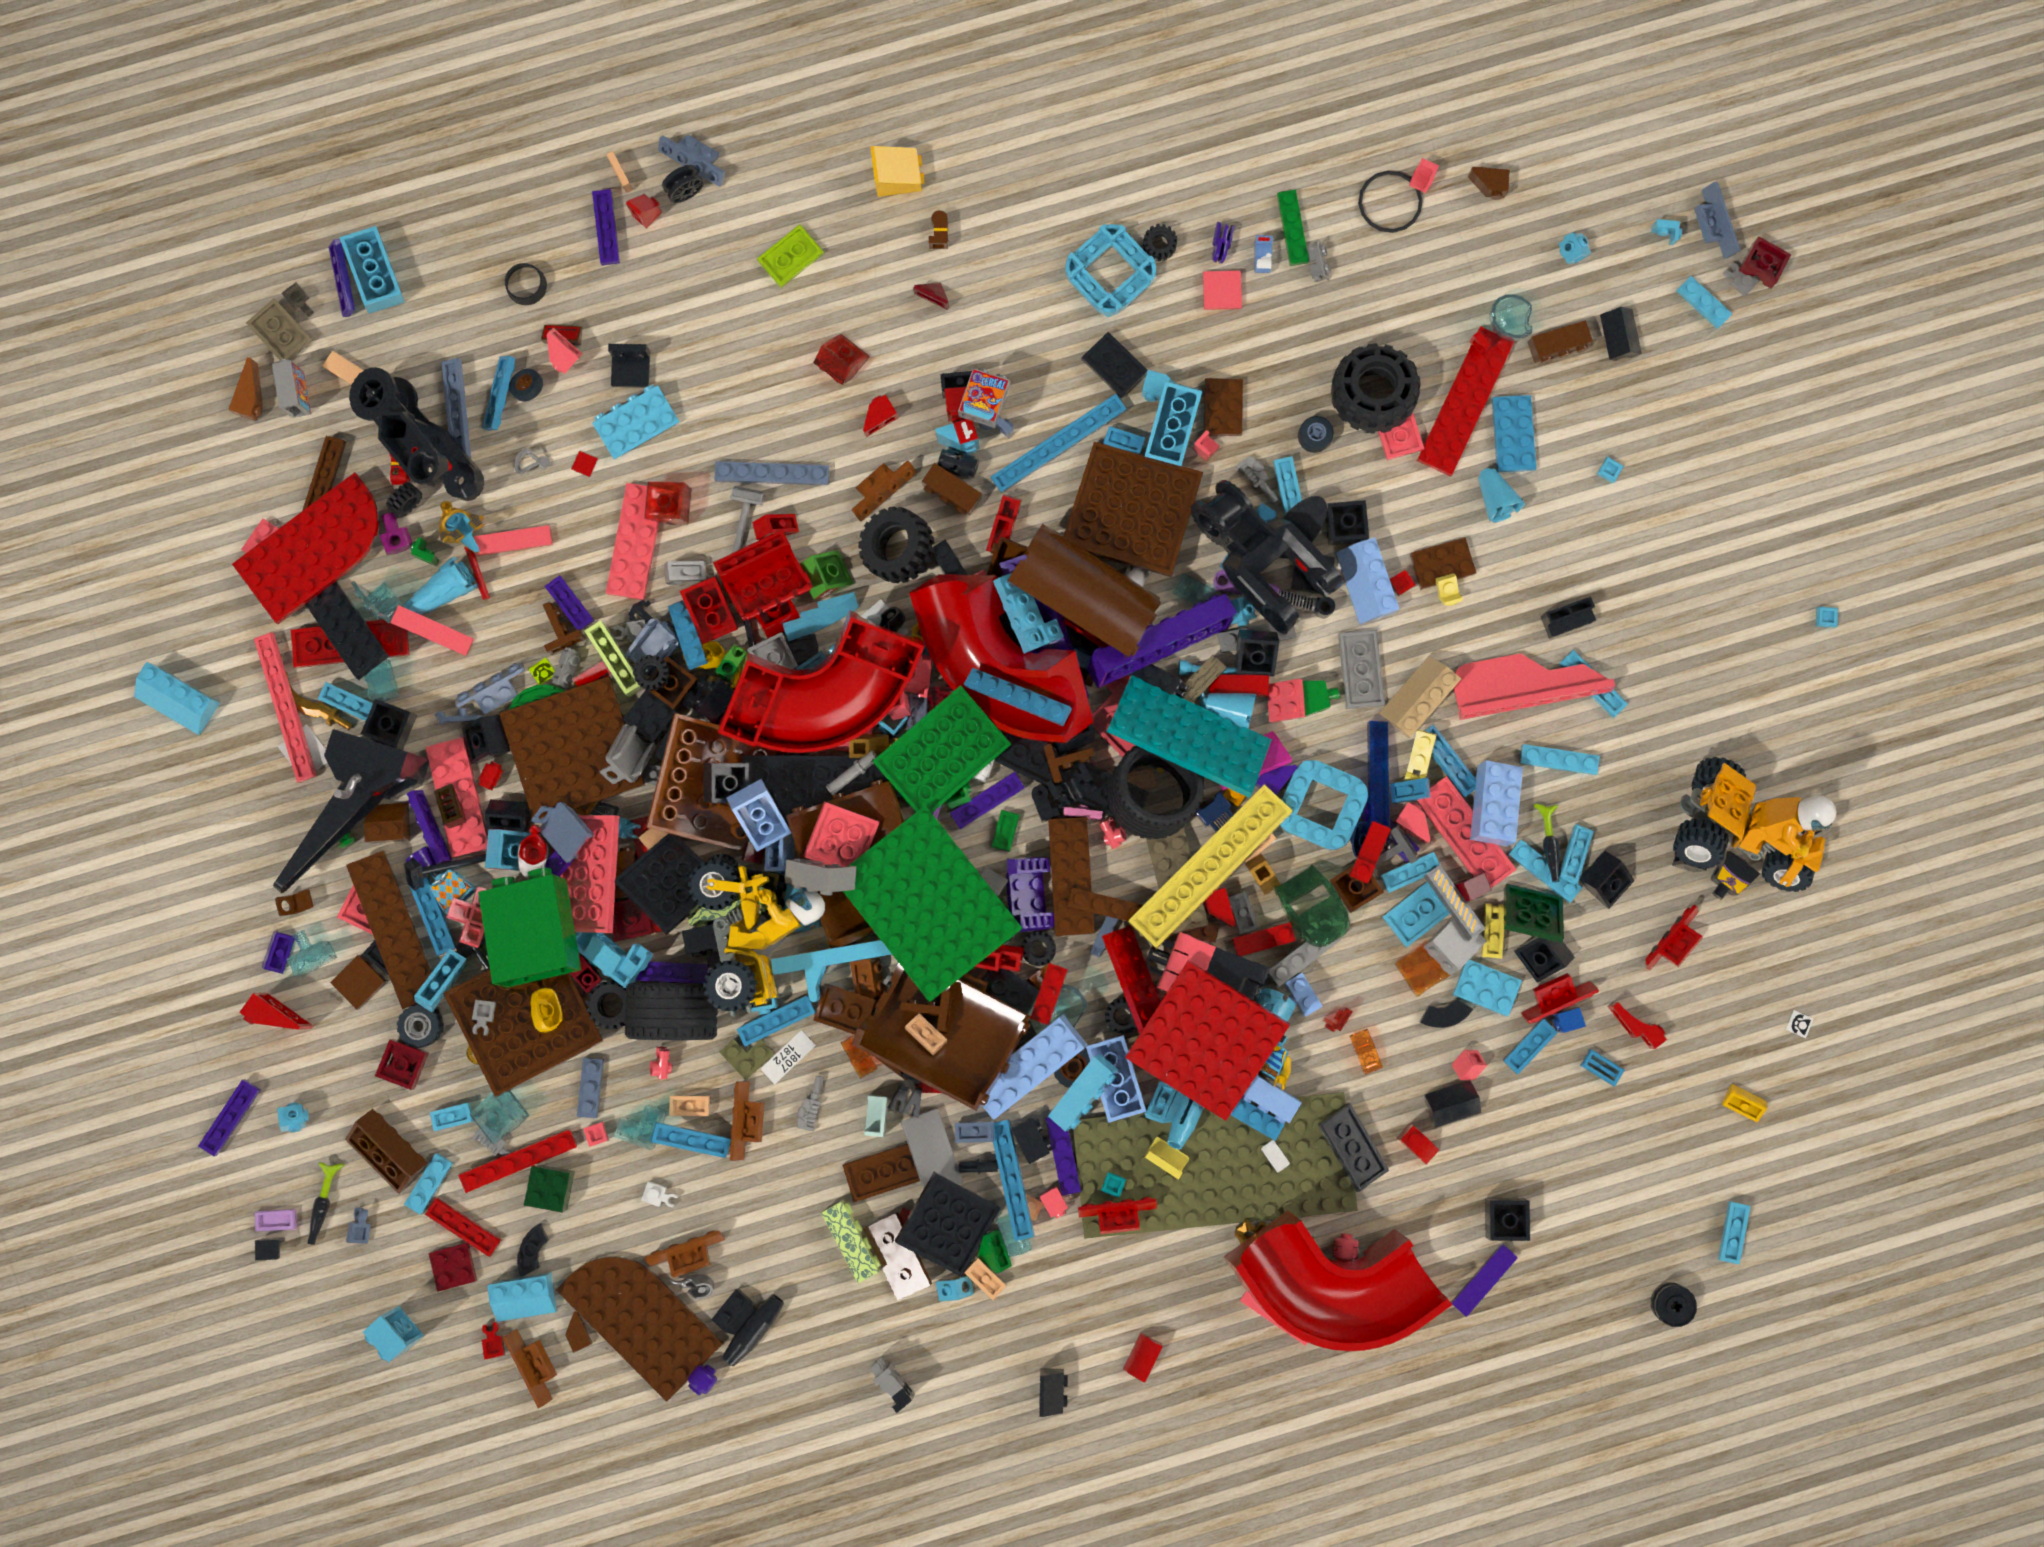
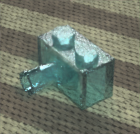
M384 660L363 677L368 684L366 689L367 695L372 701L378 699L384 702L400 697L390 660Z
M305 930L293 934L300 951L287 958V961L295 976H305L337 959L329 941H319L311 945Z

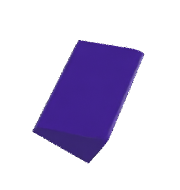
M274 930L262 968L283 974L295 937Z

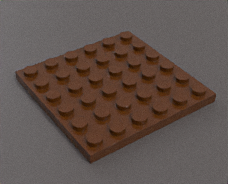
M1094 442L1064 537L1094 556L1172 577L1191 515L1190 507L1195 502L1203 472Z
M606 677L499 713L532 818L541 806L555 807L557 803L562 802L575 810L646 786L642 774L633 783L623 779L612 784L600 773L602 769L610 765L606 761V755L623 725H625L611 677ZM612 771L607 772L609 776L617 778L616 773ZM548 811L541 813L539 818L545 817Z
M489 969L443 993L495 1098L604 1042L593 1020H590V1014L587 1013V1008L569 973L506 988L492 984ZM550 988L555 991L562 1010V1022L554 1030L547 1033L539 1032L534 1027L531 1016V995L538 989ZM475 1000L496 1002L493 1022H487L489 1028L487 1036L483 1035V1027L477 1030V1035L473 1034V1027L477 1024L476 1020H472Z

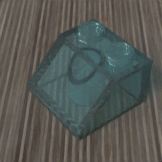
M511 1090L497 1098L491 1092L469 1114L493 1145L518 1128L530 1116Z

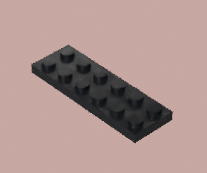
M337 581L305 604L356 679H362L389 657V654Z

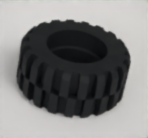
M893 506L889 507L888 510L884 508L879 510L878 515L874 514L870 517V522L865 523V529L860 533L861 541L858 542V548L861 549L859 556L863 560V565L872 574L888 582L898 584L900 582H909V578L916 579L919 576V572L923 573L926 570L925 566L927 563L930 564L932 560L930 556L934 554L935 548L932 547V544L935 543V540L931 535L933 533L931 527L920 516L903 507L897 508ZM906 530L908 542L904 552L898 558L888 561L885 553L888 540L896 532Z

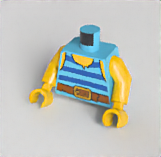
M1284 1035L1259 1071L1274 1081V1087L1277 1083L1282 1084V1090L1285 1089L1286 1082L1291 1074V1058L1288 1056V1051L1283 1048L1288 1038Z

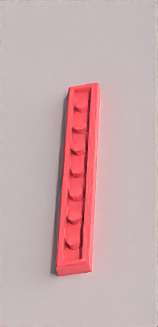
M270 632L254 638L296 781L301 783L317 777L277 641L274 633Z

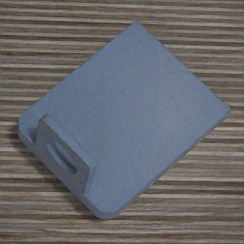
M656 618L650 619L624 655L636 665V661L641 660L642 656L647 657L650 654L652 656L656 655L663 660L666 656L670 658L680 645L674 624L670 621L660 622ZM649 666L645 669L644 673L650 677L657 667Z
M559 802L555 807L541 806L532 818V822L542 823L540 826L541 834L566 863H570L573 858L576 859L579 856L577 854L579 849L588 838H592L594 835L571 807H568L566 803ZM548 811L545 817L539 818L541 813Z

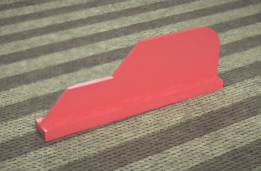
M1520 653L1460 666L1455 674L1461 680L1453 689L1458 705L1459 719L1465 720L1613 691L1615 683L1614 679H1608L1584 664L1548 670Z

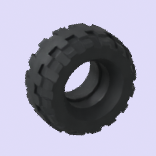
M1377 343L1368 344L1364 348L1359 346L1353 349L1348 356L1345 355L1335 370L1331 385L1334 409L1336 408L1338 416L1343 422H1348L1351 424L1350 427L1356 430H1365L1366 433L1375 434L1376 431L1385 433L1391 431L1394 427H1400L1412 415L1420 395L1421 381L1417 373V367L1414 362L1407 359V355L1404 352L1394 350L1393 346L1386 344L1385 346H1378ZM1368 375H1380L1391 382L1394 392L1385 398H1371L1361 391L1358 382Z

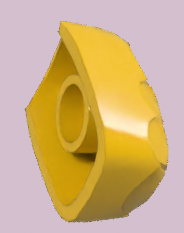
M709 641L702 644L708 663L695 669L718 668L726 655L724 648L718 641ZM683 654V659H684V662H685V664H686V666H687V663H686V660H685V657H684V654Z
M543 988L535 991L531 995L530 1003L533 1024L539 1032L547 1033L554 1030L562 1022L561 1006L554 990Z

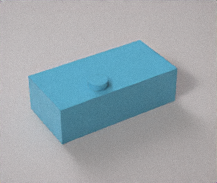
M374 226L339 237L367 312L370 314L405 303L377 227Z
M1165 381L1145 457L1182 466L1202 390Z

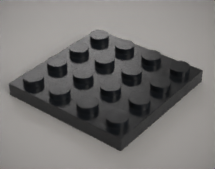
M667 834L615 879V885L668 935L699 907L698 903L693 901V896L689 893L690 887L688 882L691 881L689 877L695 872V867H699L704 861L678 836Z
M934 1171L894 1241L904 1248L962 1277L980 1246L983 1236L988 1232L1001 1207Z

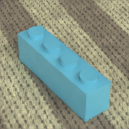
M1101 1054L1094 1056L1048 1117L1065 1132L1070 1129L1074 1130L1081 1123L1080 1117L1083 1114L1086 1115L1092 1109L1091 1103L1094 1099L1098 1100L1104 1093L1102 1089L1105 1085H1110L1116 1078L1114 1074L1118 1069Z

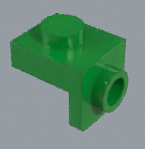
M969 782L947 800L950 809L971 801L969 793L972 790Z

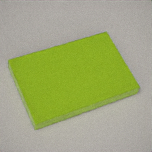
M799 224L760 255L757 261L776 284L782 288L820 258L824 251Z

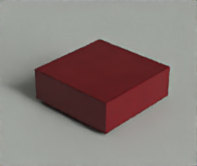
M746 841L741 860L762 864L765 848L756 851L753 844Z

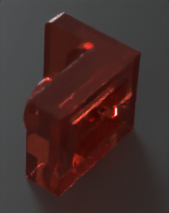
M1344 1007L1343 1010L1339 1009L1334 1016L1335 1022L1323 1018L1322 1021L1326 1023L1324 1027L1332 1032H1335V1030L1341 1032L1353 1011L1347 1007Z

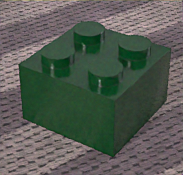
M539 1164L531 1166L523 1206L561 1213L568 1210L575 1171Z

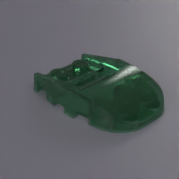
M1310 865V868L1279 887H1274L1275 894L1278 895L1281 907L1291 926L1310 945L1315 947L1330 945L1348 932L1350 916L1331 882L1313 865ZM1323 884L1330 896L1297 915L1290 904Z

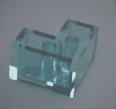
M650 1104L646 1105L640 1122L627 1117L620 1118L614 1137L652 1150L656 1146V1143L650 1141L655 1122L664 1123L668 1111Z

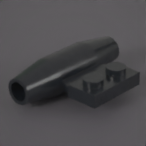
M740 1289L734 1290L711 1319L725 1333L734 1335L722 1356L725 1362L734 1367L755 1348L780 1313L784 1305L781 1298L771 1294L755 1309L750 1298Z

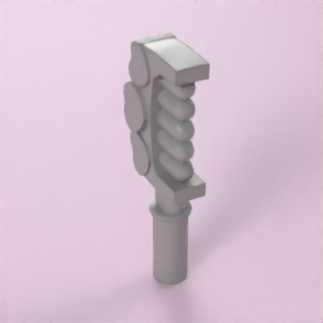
M1248 456L1237 466V469L1243 471V474L1249 478V481H1252L1254 489L1259 487L1268 499L1275 504L1279 498L1265 483L1268 476L1263 471L1264 467L1260 462H1256L1255 459Z
M816 1075L810 1099L805 1098L801 1104L802 1107L798 1109L797 1117L799 1119L797 1120V1127L799 1129L815 1130L814 1123L818 1113L817 1109H819V1105L821 1106L822 1103L818 1101L823 1081L822 1076Z
M481 1125L472 1137V1140L480 1141V1144H484V1147L491 1150L493 1156L498 1154L503 1156L510 1153L509 1150L504 1148L507 1142L502 1136L500 1137L501 1134L496 1129Z

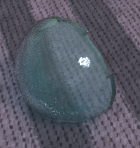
M1505 294L1499 297L1492 305L1489 313V320L1493 331L1499 337L1509 341H1520L1532 334V326H1529L1532 305L1523 297L1515 294Z
M1063 984L1050 1024L1064 1014L1075 1028L1087 1008L1084 995L1078 989Z

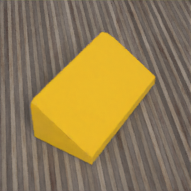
M1734 1084L1730 1085L1721 1103L1723 1106L1755 1122H1758L1768 1109L1767 1102L1764 1099Z

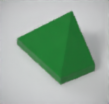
M999 1229L983 1236L977 1256L995 1273H1000L1012 1267Z

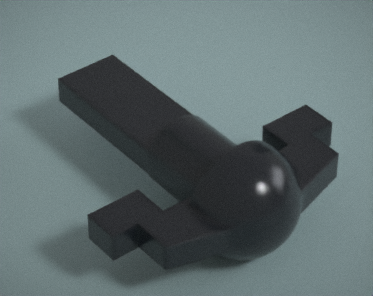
M642 600L633 604L628 614L630 616L629 620L634 621L636 619L634 615L637 613L648 623L653 618L642 607L644 605L648 607L651 603Z

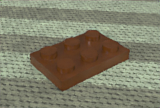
M1205 378L1204 432L1206 430L1209 431V436H1242L1243 379Z
M1466 537L1410 553L1420 590L1437 586L1435 578L1452 573L1456 575L1457 580L1477 574Z
M825 983L813 1021L855 1034L857 1028L865 1021L869 1014L874 1015L878 1000Z

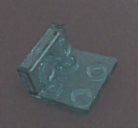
M355 581L351 583L355 588L353 590L354 594L359 599L364 600L362 602L363 606L369 612L373 610V614L379 620L383 618L386 622L390 623L398 605L405 608L385 581L371 593H368Z

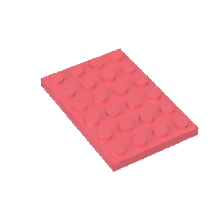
M578 815L594 835L585 841L577 852L579 856L576 859L573 858L572 864L560 876L567 880L575 932L613 933L620 816ZM551 846L552 855L555 852V849Z

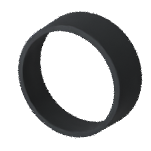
M519 263L508 270L505 276V287L509 297L515 303L526 306L535 304L543 298L547 290V281L544 274L535 266L528 263ZM521 268L535 269L540 276L538 290L533 295L525 298L513 295L508 289L511 275Z

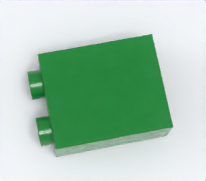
M551 868L531 870L528 872L529 880L515 883L514 877L497 878L491 881L492 889L478 892L491 979L494 985L509 988L581 971L567 880L552 874Z

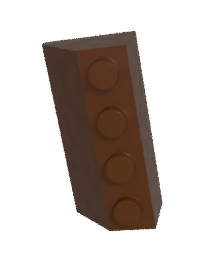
M373 1108L355 1121L345 1138L398 1194L403 1192L427 1165L423 1156L418 1154L411 1147L410 1143L404 1140L397 1133V1130L390 1126L383 1116Z

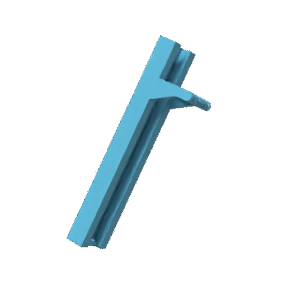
M879 940L771 959L773 975L805 970L809 1000L815 1002L820 1000V984L827 966L892 954L884 943Z

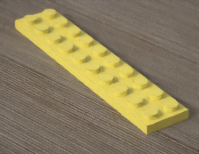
M1263 785L1128 920L1129 923L1157 949L1293 813V810L1267 786Z

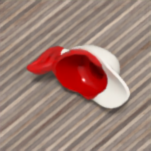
M539 825L530 826L529 831L531 834L522 840L518 849L519 870L526 878H528L529 871L544 868L548 857V845L540 836L541 827Z

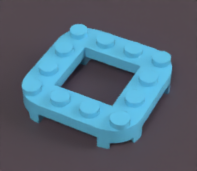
M1104 224L1074 253L1071 252L1069 254L1065 273L1068 281L1097 312L1106 317H1111L1125 309L1153 283L1156 275V265L1152 255L1149 256L1126 232L1124 226L1121 224ZM1112 246L1136 272L1115 291L1108 294L1087 272L1086 268Z
M1306 760L1293 773L1282 798V801L1293 810V813L1280 826L1285 832L1323 847L1326 850L1341 849L1350 841L1354 828L1365 807L1368 798L1367 787L1359 778L1320 761ZM1312 780L1348 795L1333 830L1297 815Z

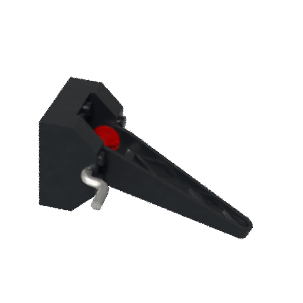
M332 729L324 757L335 779L341 781V784L334 791L333 796L274 882L273 887L280 893L287 891L378 806L384 798L391 800V797L399 798L422 786L429 767V760L404 750Z

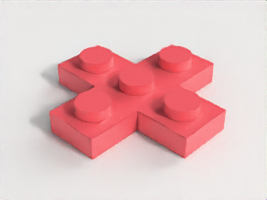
M481 887L476 888L472 903L453 898L446 918L464 923L459 942L476 948L480 946L484 933L478 892L487 889Z

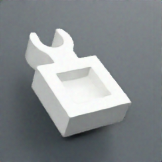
M648 1181L641 1201L658 1207L661 1206L662 1202H665L667 1206L674 1207L675 1204L670 1203L669 1199L670 1197L678 1198L679 1196L674 1193L667 1194V1187Z

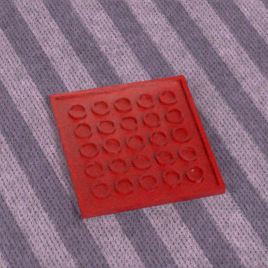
M1187 960L1125 1058L1226 1121L1289 1028L1290 1023Z

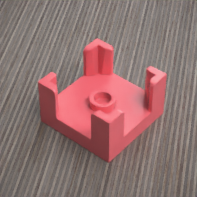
M921 654L912 678L904 689L905 692L918 693V697H928L933 662L930 655Z

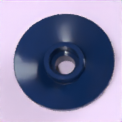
M1360 821L1355 826L1350 838L1352 850L1356 858L1370 828V824L1367 821Z

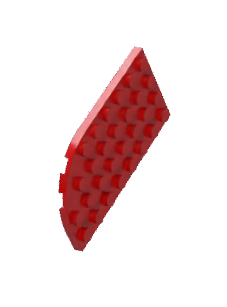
M354 472L232 563L233 567L276 624H280L356 567L367 556L375 536L377 537L379 527L376 501L359 475Z

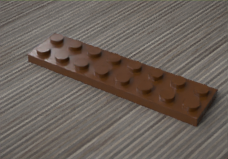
M385 851L346 864L402 1010L418 1004L415 1002L414 996L432 971Z

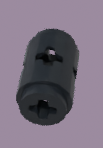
M948 448L947 450L942 449L938 465L952 474L969 479L970 477H975L979 460L975 459V456ZM958 467V470H960V472H954L953 470H956V468Z

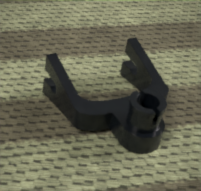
M900 1071V1077L906 1078V1080L899 1084L887 1108L895 1110L897 1101H900L897 1111L909 1115L911 1106L914 1105L911 1116L919 1118L922 1086L919 1085L920 1081ZM911 1089L912 1093L905 1104L907 1091Z

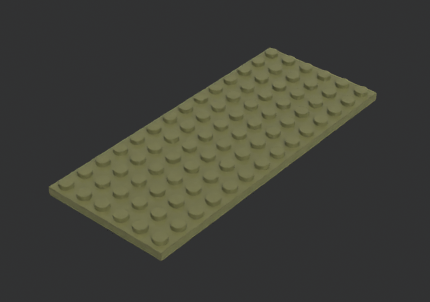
M1344 1092L1295 1097L1302 1101L1291 1122H1285L1275 1141L1290 1163L1280 1172L1275 1170L1261 1150L1263 1146L1273 1139L1231 1115L1225 1121L1206 1108L1203 1109L1193 1133L1182 1149L1179 1150L1189 1157V1161L1182 1170L1183 1173L1179 1180L1144 1156L1156 1137L1161 1138L1165 1142L1168 1141L1172 1122L1163 1124L1145 1117L1146 1112L1109 1123L1107 1116L1080 1119L1081 1123L1073 1131L1078 1179L1081 1189V1206L1084 1204L1101 1205V1203L1106 1201L1118 1203L1125 1199L1136 1201L1143 1197L1157 1199V1209L1138 1211L1140 1230L1100 1234L1098 1216L1082 1217L1084 1239L1243 1223L1244 1219H1248L1250 1222L1273 1220L1286 1211H1290L1296 1217L1358 1211L1356 1190L1317 1125L1346 1104ZM1251 1101V1103H1250V1104H1252V1105L1255 1106V1107H1258V1105H1259V1104L1255 1103L1254 1101ZM1269 1111L1267 1113L1272 1117H1275V1114H1273L1272 1112ZM1107 1172L1126 1179L1119 1198L1101 1191Z

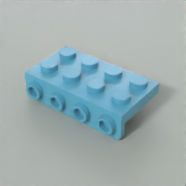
M652 384L644 388L645 393L640 396L636 393L627 398L628 402L621 405L618 403L611 407L612 412L606 415L603 412L594 417L595 421L592 424L613 459L620 457L679 423L678 418L658 385L654 387Z

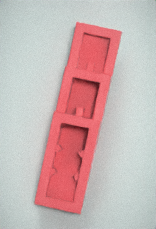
M399 605L390 622L464 656H467L474 640L465 634Z

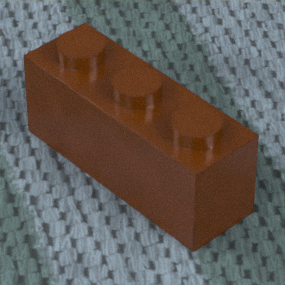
M1584 320L1532 336L1527 343L1534 363L1541 362L1544 364L1557 356L1564 358L1570 355V352L1577 350V353L1587 350L1593 339L1587 322Z
M936 463L932 465L922 480L923 489L927 493L938 495L940 497L939 500L946 505L952 504L961 515L967 514L970 516L982 499L981 492Z

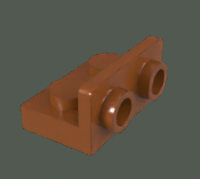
M880 958L850 962L855 993L870 998L882 996L886 986L883 983V968Z

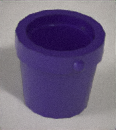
M427 846L419 849L405 860L408 862L413 857L422 867L436 864L431 858L430 849Z

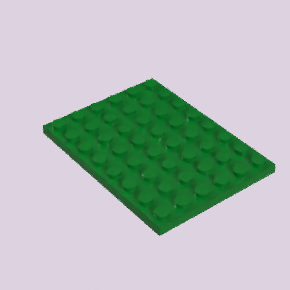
M926 805L847 866H856L855 890L843 892L929 1002L1023 929Z

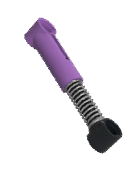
M1224 570L1216 573L1213 579V587L1217 591L1243 596L1230 583ZM1218 578H1226L1228 584L1221 585L1218 582ZM1269 584L1294 607L1298 606V608L1301 607L1304 610L1308 609V611L1313 612V614L1321 619L1328 618L1335 610V602L1330 597L1311 598L1309 596L1308 598L1304 594L1301 596V594L1291 593L1288 590L1285 591L1283 589L1281 591L1279 586ZM1320 604H1327L1329 611H1322Z

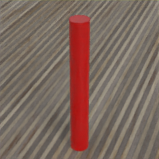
M465 546L464 549L483 600H488L490 596L475 554Z

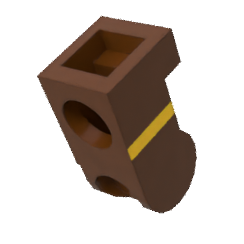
M937 210L931 216L934 236H929V249H948L947 214L944 211Z

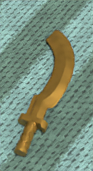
M290 685L299 712L312 717L322 716L327 719L326 724L330 727L333 725V722L348 731L353 727L352 723L337 715L339 712L338 708L333 707L331 709L322 702L314 703L299 696Z

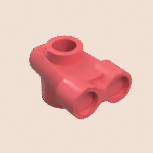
M1108 817L1099 823L1105 833L1104 841L1107 845H1111L1112 849L1119 847L1122 842L1127 841L1125 830L1121 826L1116 828L1112 817Z
M656 1047L657 1060L650 1061V1076H656L658 1079H667V1075L671 1074L672 1065L671 1062H668L670 1050L667 1047Z

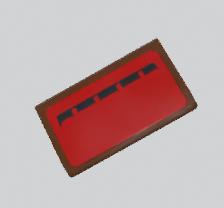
M544 325L541 341L544 344H548L547 333L554 328L572 345H581L582 326Z
M603 659L571 678L576 687L606 677L613 679L614 676Z

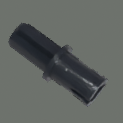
M997 1159L959 1162V1172H978V1174L998 1172Z

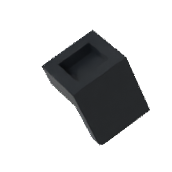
M285 1237L255 1240V1261L279 1259L280 1243L285 1241Z

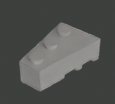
M807 859L786 860L785 883L793 885L792 888H806L808 892L821 891L820 894L832 895L833 892L855 890L856 866L839 867V864L827 865L821 861Z

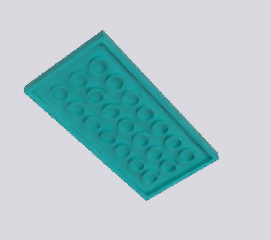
M1131 675L1106 731L1249 798L1255 788L1272 740L1246 727H1239L1230 720L1224 719L1216 713L1177 695H1170L1159 687L1153 686Z

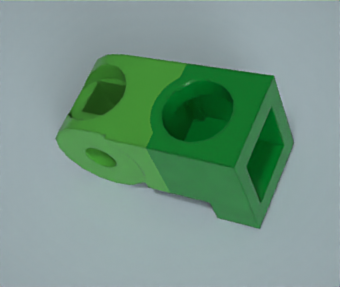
M734 644L716 669L717 677L732 685L748 652Z

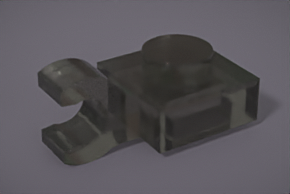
M297 282L281 293L292 308L296 309L299 307L307 317L314 314L313 310L306 303L310 298Z

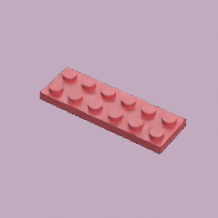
M632 483L626 484L606 588L607 595L645 600L665 494L664 489Z
M464 737L427 746L426 752L435 789L453 784L467 821L451 829L444 825L451 857L457 858L487 850L488 833ZM450 793L441 796L442 799L450 796ZM455 808L448 810L447 813L455 810Z
M1447 776L1430 787L1431 798L1415 800L1471 876L1485 872L1492 888L1517 870L1499 845L1470 840L1473 811Z

